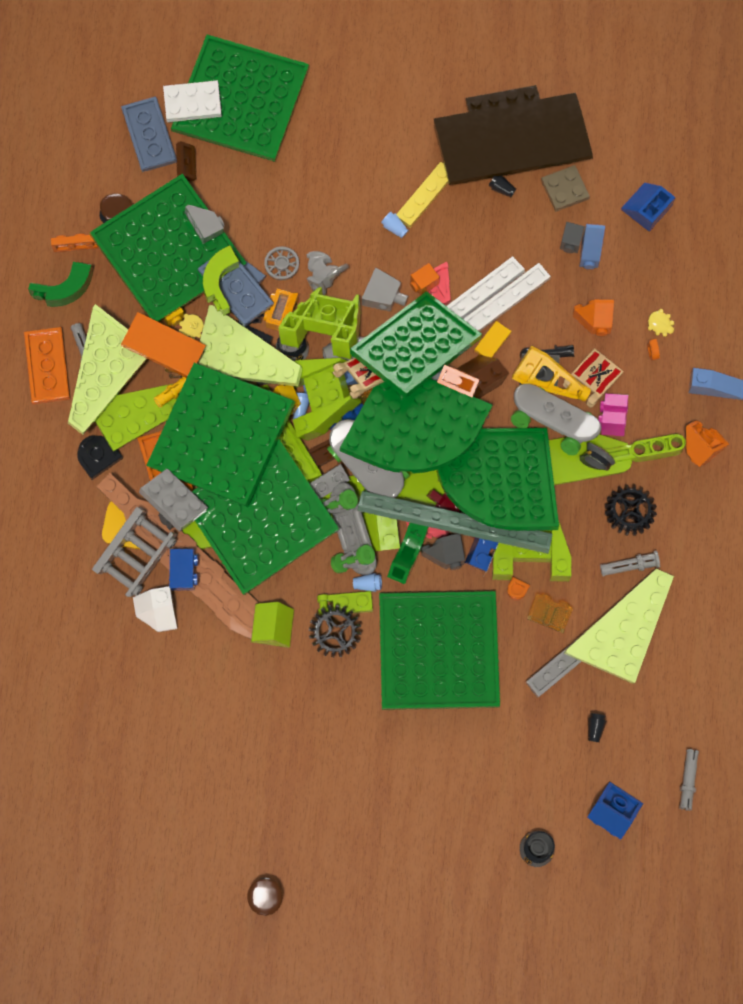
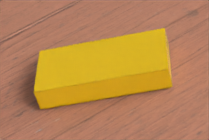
M496 321L474 349V352L493 358L511 334V330Z

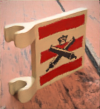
M594 348L571 375L581 384L591 388L593 394L588 398L586 405L593 408L624 371ZM565 379L563 387L567 389L570 382Z
M356 358L333 366L335 377H341L348 371L358 383L350 387V396L353 399L385 382Z

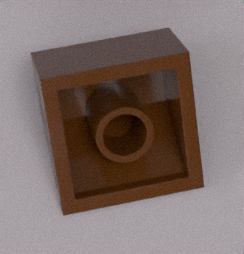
M478 355L457 368L480 379L473 397L478 399L502 385L509 374L498 359Z

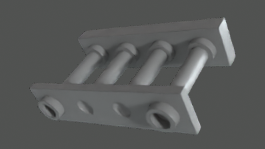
M141 507L135 508L91 569L97 574L109 573L129 588L125 594L127 597L137 596L143 588L141 585L166 550L174 546L177 541L175 538L178 535L175 532H170L166 535L146 520L145 515L147 511ZM137 526H143L163 541L157 551L134 535L135 532L133 531ZM126 541L132 542L152 557L146 566H143L123 551L124 548L122 547ZM115 557L121 558L140 572L135 582H132L112 567L111 562Z

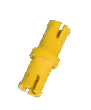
M183 376L176 383L168 385L166 390L154 397L156 405L161 408L170 400L176 399L187 378Z

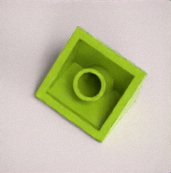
M279 602L255 604L251 642L289 648L294 609Z

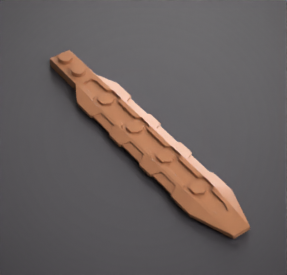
M109 473L96 487L124 513L126 521L136 507H141L147 511L145 515L146 520L166 535L170 532L178 534L175 538L177 541L171 549H193L195 554H198V566L194 567V574H198V585H195L194 590H191V592L208 605L230 630L251 639L255 604H258V602L249 593L243 595L237 584L224 572V569L216 561H212L188 534L185 535L182 531L179 532L175 527L169 530L160 521L158 516L160 512L149 502L137 499ZM137 526L133 531L135 536L155 551L163 543V541L143 526ZM168 548L161 557L160 562L170 571V549Z

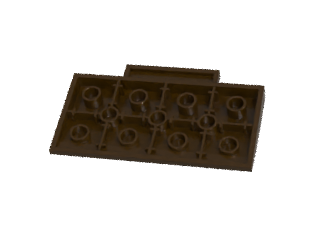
M528 86L465 98L467 113L434 118V130L449 185L593 159L589 137L576 93L540 99L537 86Z

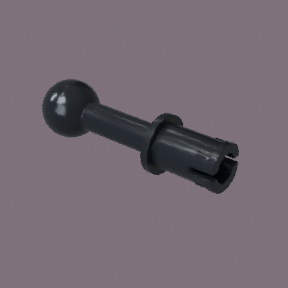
M554 345V349L541 350L548 355H560V358L574 357V345L559 347ZM529 347L523 348L520 351V358L522 353H527Z

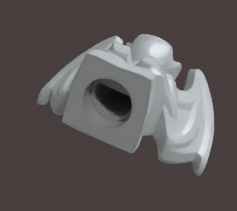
M313 251L306 255L309 258L308 269L310 272H313V276H309L307 281L313 291L318 287H322L323 295L326 294V288L332 286L333 280L340 273L349 269L347 263L339 267L335 265L326 266L325 264L332 263V260L323 252Z

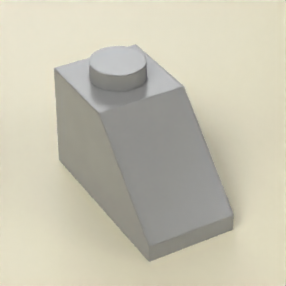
M192 205L185 206L184 212L203 244L223 233L224 222L220 216H216L215 212Z

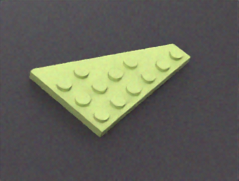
M96 304L91 314L68 424L82 435L147 360V358L121 346L128 329Z
M209 305L200 342L205 344L206 347L197 364L239 380L290 386L299 385L302 373L300 365L229 316H223L221 311L217 312L213 305Z
M658 569L652 571L630 593L567 648L564 654L632 684L635 683L674 576Z

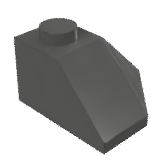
M460 534L435 540L436 543L432 547L426 545L421 548L423 557L444 569L457 570L465 563Z

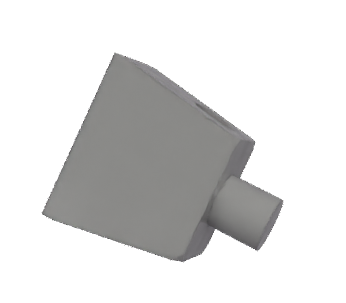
M375 268L363 294L362 305L392 311L395 303L405 306L409 296L400 293V281Z

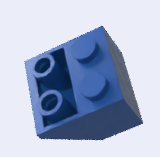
M644 182L621 210L650 232L671 209L676 197L662 186Z

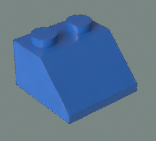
M609 782L587 818L594 824L607 830L611 835L622 839L643 803Z

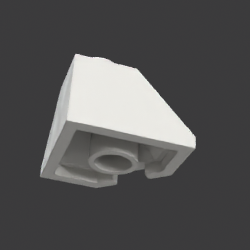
M169 586L151 589L133 597L135 615L138 619L151 626L157 632L177 629L172 592Z

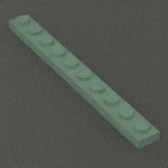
M365 491L361 493L357 511L547 554L549 553L552 540L551 533L498 529L482 524L466 514Z

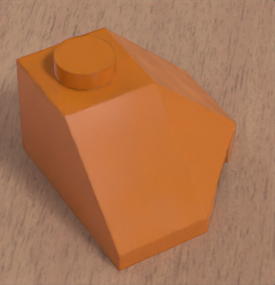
M595 299L589 301V304L583 307L581 304L575 305L573 317L591 334L606 336L612 330L614 300Z
M694 421L686 426V451L691 461L701 467L724 450L729 443L717 430L713 428L708 430L702 427L703 424L701 422Z

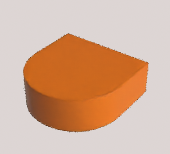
M652 339L647 344L649 357L653 361L660 358L657 339Z
M512 577L507 588V594L513 600H521L526 595L530 585Z

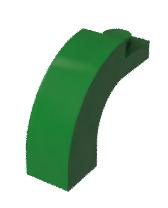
M73 262L70 275L63 283L56 286L30 283L29 293L34 299H45L49 307L68 305L79 299L88 289L93 276L92 266L90 264Z
M409 523L402 544L392 561L387 575L388 578L402 584L406 583L421 552L429 527Z

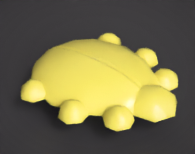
M659 309V311L653 312L649 316L648 330L655 331L657 336L662 333L665 337L667 333L671 334L674 332L672 327L674 321L669 320L670 314L666 315L663 313V309Z
M184 314L185 319L179 323L182 326L179 332L194 340L196 336L200 338L204 327L202 319L194 314Z

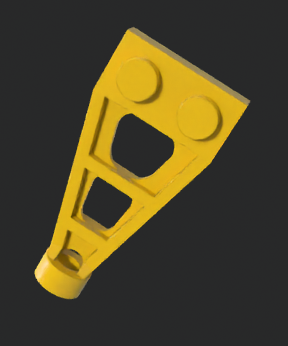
M533 346L529 348L512 375V379L521 384H533L547 392L579 399L583 402L586 401L591 392V388L581 384L547 353ZM542 366H547L554 372L550 381L538 380L535 377ZM560 376L570 382L567 389L554 385Z

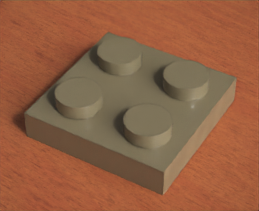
M575 165L541 178V182L555 212L590 198Z

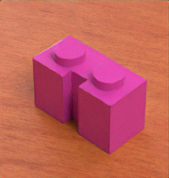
M606 393L605 401H601L600 412H603V415H599L598 419L601 423V434L625 436L628 395Z

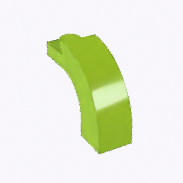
M231 246L218 251L209 260L203 274V288L207 303L213 301L217 312L221 311L223 316L230 313V307L219 288V284L227 273L239 268V261Z

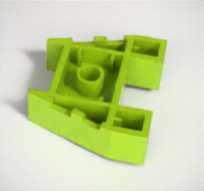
M318 287L310 294V298L306 302L298 304L294 312L290 311L284 317L278 327L281 344L299 348L308 331L332 336L333 356L351 359L350 348L356 345L359 340L361 317L359 295L356 294L353 301L325 296L322 293V287Z
M327 358L294 361L302 367L299 385L293 387L295 389L305 385L312 411L293 419L297 438L309 441L324 435L334 423L342 420V416L348 411H352L361 403V399H353L350 396L345 375L343 374L337 378L333 374V371H335L333 366L338 363L347 362L345 359Z
M560 523L558 530H542V532L552 534L548 554L498 543L492 560V580H511L513 576V562H550V581L569 582L571 578V555Z

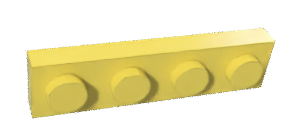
M442 162L437 165L396 214L402 223L409 228L414 225L448 184Z

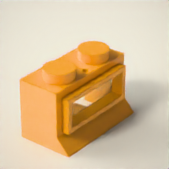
M277 289L276 293L271 294L270 299L274 305L270 310L265 311L263 320L266 321V328L279 331L278 327L284 317L290 311L294 312L295 304L299 302L298 293Z

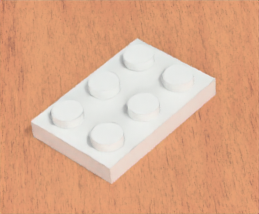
M218 81L163 86L167 122L221 117Z

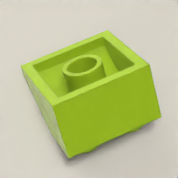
M365 512L362 513L374 551L400 548L396 519Z

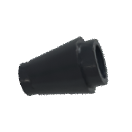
M503 175L494 176L488 185L492 188L491 190L510 198L517 189Z
M590 713V718L588 717V741L600 743L607 723L605 720L606 715Z

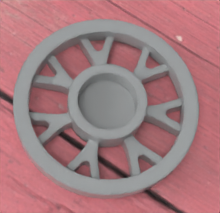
M276 247L269 251L265 257L266 272L277 280L290 279L299 269V258L288 247ZM283 251L289 252L287 257L282 255ZM274 252H277L279 255L276 259L272 256ZM295 257L296 261L289 263V259ZM273 261L275 265H267V262ZM289 266L295 268L293 272L288 270ZM276 268L278 272L274 275L271 271ZM281 271H286L287 275L281 276L280 273Z

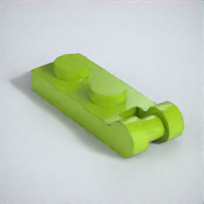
M371 591L317 596L320 609L323 608L325 612H328V602H333L332 611L335 610V605H339V611L342 610L343 606L347 608L346 614L350 610L353 611V614L373 612ZM318 609V614L322 616V612Z

